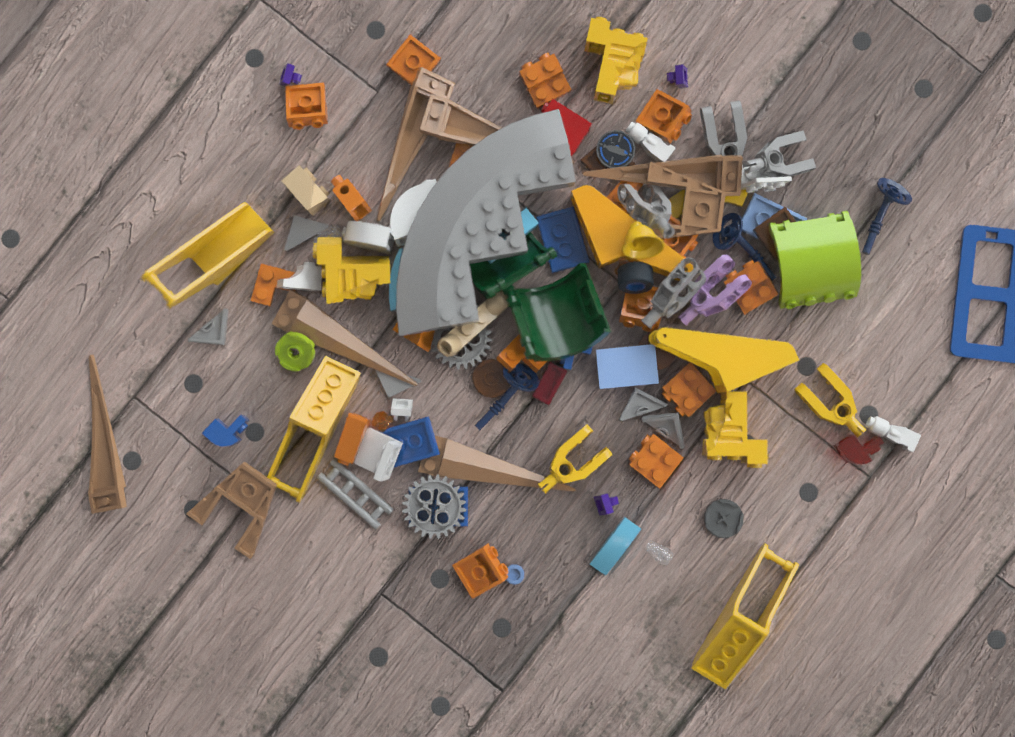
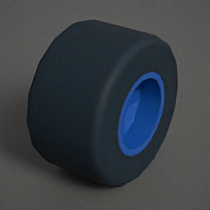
M629 262L620 266L617 271L618 287L625 293L640 294L648 292L654 286L653 268L646 263Z

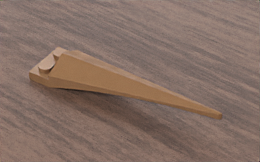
M423 67L418 68L414 82L410 86L376 218L377 221H380L398 186L428 136L419 131L430 95L450 99L455 86L454 82Z
M431 94L419 132L437 137L439 140L474 146L502 127L449 99Z
M714 155L655 163L663 168L673 170L675 173L688 176L695 181L726 192L725 196H740L743 160L741 155ZM649 164L582 172L584 176L685 190L682 187L646 183Z
M290 289L272 322L273 325L287 333H301L319 347L414 386L418 385L416 381L366 345L310 299Z
M89 355L92 399V450L88 496L91 513L94 514L125 508L127 504L124 493L126 484L94 355Z
M436 435L435 439L440 455L420 460L418 469L420 473L433 476L439 474L443 478L447 476V478L536 488H539L537 484L546 478ZM557 483L551 488L555 490L576 491L575 488L561 483Z

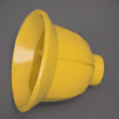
M634 222L630 225L622 252L630 258H649L659 254L664 249L663 240L655 236L651 228L642 225L641 222Z

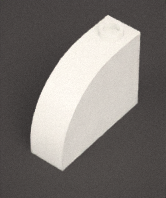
M436 179L425 180L421 184L410 188L395 203L391 213L390 226L398 247L405 245L408 232L416 214L432 187L437 183Z
M348 221L347 227H344L342 231L343 242L347 245L390 255L392 253L394 237L393 231L389 227L366 222Z

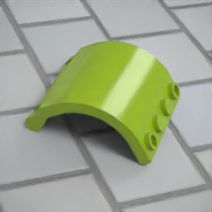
M842 211L841 214L836 215L830 213L827 214V217L790 223L789 220H786L780 224L775 222L769 223V232L774 240L780 268L781 289L778 301L780 309H793L802 305L812 306L820 302L831 303L839 299L850 300L857 297L861 284V258L857 235L848 211Z

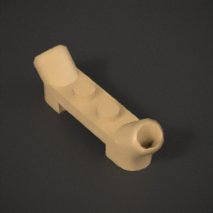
M499 291L491 299L488 298L477 308L478 323L457 326L441 338L437 344L440 353L446 357L456 355L490 323L495 321L508 307L506 302L507 296L504 295L503 291Z

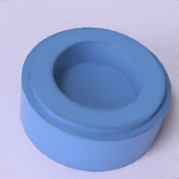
M517 564L509 565L507 567V582L514 585L519 584L524 579L523 568Z

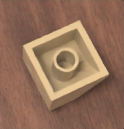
M299 165L282 182L306 210L314 216L330 202L327 197L329 193L323 186L318 187L314 183L317 179L307 167L302 169Z

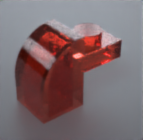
M848 435L835 444L834 447L845 461L853 464H867L872 461L868 454L873 455L881 449L879 446L884 444L880 437L874 436L861 445L855 435Z

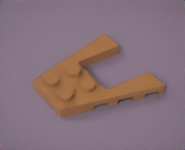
M649 162L646 183L685 188L681 225L670 224L675 230L674 235L670 238L721 231L726 192ZM652 229L655 236L664 239L658 229Z
M243 462L188 511L186 515L203 525L222 496L232 501L254 517L235 546L236 550L251 559L255 554L277 484L246 462Z

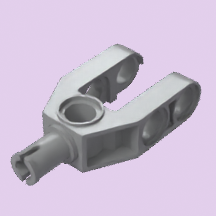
M739 100L729 102L732 113L731 123L734 124L736 136L733 143L718 144L713 110L711 106L700 108L705 145L713 156L725 155L724 149L726 146L732 149V155L742 156L747 133L742 105Z
M804 131L780 136L768 142L755 155V159L743 162V168L749 167L744 169V172L748 174L760 170L761 175L773 178L792 177L816 169L814 159L785 165L783 155L779 150L780 147L788 148L795 143L807 141Z
M630 184L619 185L617 190L618 199L633 219L651 229H658L664 238H670L674 235L675 230L668 222L671 216V202L657 185H647L643 188L642 196L644 201L638 195L637 190H634Z
M693 258L683 259L659 286L650 301L653 304L652 310L641 320L650 329L661 316L669 318L683 308L706 282V275ZM688 263L694 264L691 272L684 271V267ZM697 273H700L701 279L698 282H692L691 279ZM675 278H679L680 281L676 284V286L671 287V281ZM683 288H687L688 293L686 296H678Z

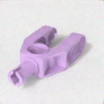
M722 255L704 271L706 282L689 300L691 306L678 316L686 326L698 314L707 317L725 311L750 288L751 280L746 275H741L731 284L728 283L727 287L716 298L710 295L709 291L735 266V262L729 255ZM701 275L696 279L695 282H698L701 279Z

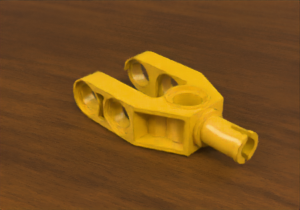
M822 363L816 370L827 380L826 383L838 392L840 401L828 410L802 382L794 388V391L818 418L838 426L846 425L858 438L862 435V432L866 431V428L855 418L857 409L852 392L828 365ZM840 406L846 411L843 417H840L837 413V409Z
M588 424L557 449L549 468L550 474L537 484L539 488L547 484L542 489L543 493L546 494L557 483L565 484L585 479L612 456V452L605 447L578 471L566 459L567 453L593 432ZM560 465L568 467L567 475L560 474Z

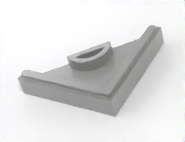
M294 216L284 250L288 252L294 247L303 244L319 233L329 229V225Z
M223 309L216 317L188 338V342L225 345L229 309Z
M375 370L389 398L414 386ZM408 375L417 384L421 383V379Z
M634 388L619 420H627L667 407L668 404Z
M678 413L642 417V422H646L656 429V432L666 439L669 438L680 449H684L685 444Z

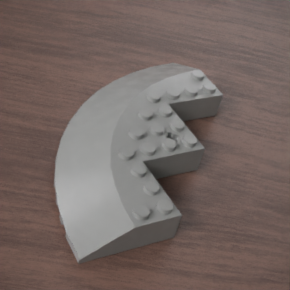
M559 109L527 117L488 135L456 160L432 187L416 214L408 232L400 259L396 293L399 336L478 323L479 317L469 264L525 255L528 249L518 196L573 187L576 182L569 143ZM501 232L508 235L506 240H503V237H499Z

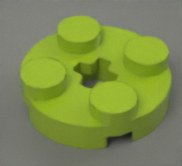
M288 332L277 342L275 355H278L279 363L285 369L295 372L309 367L313 362L315 344L301 333ZM296 348L299 351V354H297L296 356L293 355V351L291 349Z

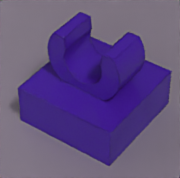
M287 63L283 68L279 85L288 86L290 82L298 84L301 81L302 75L293 72L295 66Z
M683 64L675 65V72L667 73V81L669 83H676L680 89L688 88L687 68Z
M608 493L594 496L599 516L613 513L612 506L619 504L617 496L609 498Z

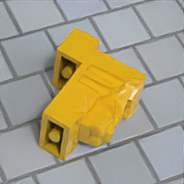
M603 17L591 18L584 50L603 55L594 100L613 104L617 90H631L632 87L637 86L640 62H642L648 38L644 37L641 33H624L625 31L615 28L609 30L611 22Z
M318 237L317 243H314L313 259H317V265H322V278H326L322 286V298H326V304L355 298L371 300L375 295L377 284L390 283L389 256H342V237Z
M747 392L721 393L720 405L710 407L704 411L706 439H703L702 455L707 456L708 460H722V456H727V459L741 460V463L747 464V467L762 468V464H768V441L761 439L747 440Z

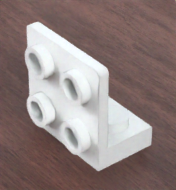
M742 165L741 190L746 189L748 193L757 192L758 189H764V192L775 191L776 188L785 187V183L792 181L791 177L771 178L761 175L760 170L747 174L744 172V169L749 167L743 168Z
M367 428L354 463L375 473L373 479L380 482L387 480L391 476L403 443L377 430Z

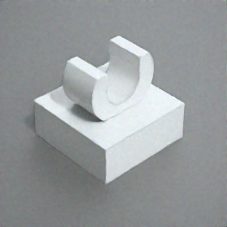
M393 398L391 415H394L395 421L398 420V416H405V422L409 420L413 400Z

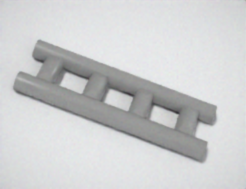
M334 458L329 463L334 468L327 476L320 473L317 479L376 530L381 525L377 521L381 514L385 511L389 515L394 509ZM339 473L348 479V482L342 489L332 482ZM354 486L363 492L356 502L347 495ZM369 498L378 505L371 515L362 508Z

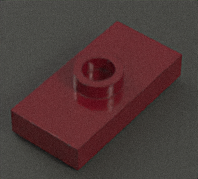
M550 362L532 397L550 405L567 370Z

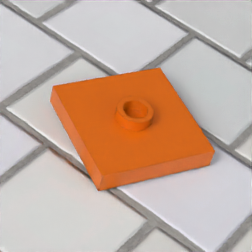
M410 34L386 66L412 86L419 67L432 72L441 58Z

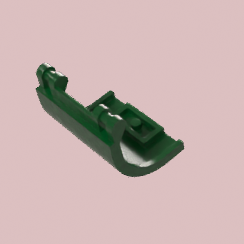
M529 232L525 236L528 249L525 255L496 259L491 264L488 261L469 264L472 284L483 296L491 299L499 291H504L521 278L545 265L550 259L556 258L557 253L554 248L549 247L547 249Z
M579 263L566 276L548 285L522 289L516 288L512 284L503 291L504 295L507 296V305L511 308L521 337L520 343L525 348L524 355L527 360L554 361L571 357L595 346L611 333L586 263Z

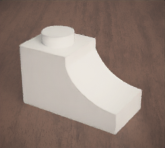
M304 262V265L297 266V271L290 278L277 280V288L320 291L322 267L316 266L314 262Z

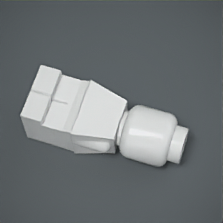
M631 122L625 130L635 143H641L647 155L656 162L667 161L676 149L671 144L669 146L666 145L661 138L652 133L648 134V130L640 123L635 124Z
M870 416L865 427L869 428V432L902 445V449L908 452H914L921 437L920 434L906 427L889 425L887 420L878 416L874 418Z

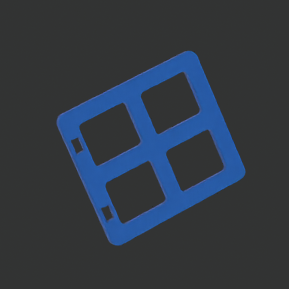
M968 225L962 231L950 340V352L954 356L1015 364V230ZM986 232L997 233L996 239L986 238ZM977 241L1009 244L1012 246L1007 288L973 284ZM971 299L1005 303L1006 309L1001 346L975 344L966 341Z

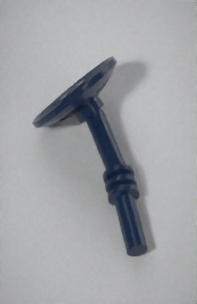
M880 178L877 181L878 188L884 194V200L868 229L869 235L862 250V253L866 255L870 254L876 236L880 234L879 231H881L883 226L882 221L890 204L895 202L909 205L912 202L910 193L902 185L888 178Z
M728 213L723 216L721 231L713 233L714 246L719 250H727L737 242L749 254L748 257L752 258L751 260L754 263L760 261L771 281L774 280L776 276L764 262V257H761L758 249L755 250L741 235L743 229L741 216L736 213ZM732 220V224L723 228L728 221Z
M518 363L513 368L515 371L510 373L507 372L509 370L505 367L503 368V376L511 387L499 401H495L496 404H492L493 407H489L490 410L474 425L479 431L495 415L498 416V412H502L501 409H505L504 406L518 389L530 392L538 388L540 384L539 377L531 368L521 363ZM524 373L529 375L531 379L528 380L527 376Z

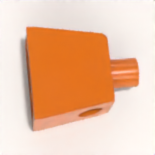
M337 175L331 180L334 186L332 191L355 221L361 220L372 211L348 178L344 180L341 175Z

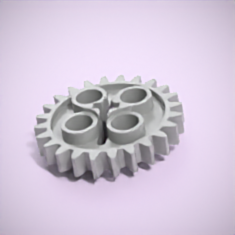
M450 328L435 330L434 340L431 344L436 346L431 351L439 352L436 358L443 357L442 364L449 361V368L456 364L459 370L461 364H463L465 369H467L468 363L475 367V360L482 362L480 356H487L484 350L491 349L487 342H492V339L488 338L487 335H490L492 331L486 330V328L478 334L480 341L477 344L468 343L472 347V351H469L464 346L465 354L461 357L455 355L446 357L438 350V341L445 331H451Z
M430 474L427 481L424 477H421L420 484L414 481L415 488L408 487L411 494H404L408 501L402 502L403 505L407 506L402 512L408 513L404 520L412 521L409 527L415 525V533L421 530L422 537L429 533L430 539H432L433 534H436L437 538L440 539L442 532L446 537L448 536V529L453 533L455 532L453 525L460 527L461 524L458 519L465 518L460 513L466 511V508L461 507V505L465 504L466 500L460 499L464 493L457 492L460 486L453 487L454 480L447 483V476L440 480L439 474H437L435 479ZM438 489L436 504L440 508L436 509L435 522L431 524L433 509L429 505L434 501V490ZM423 490H428L431 493L430 500L424 501L421 499L420 494ZM441 493H449L451 496L450 502L443 503L440 500ZM420 510L428 512L429 517L427 520L419 519L418 513ZM441 512L448 514L449 519L445 523L438 520V514Z

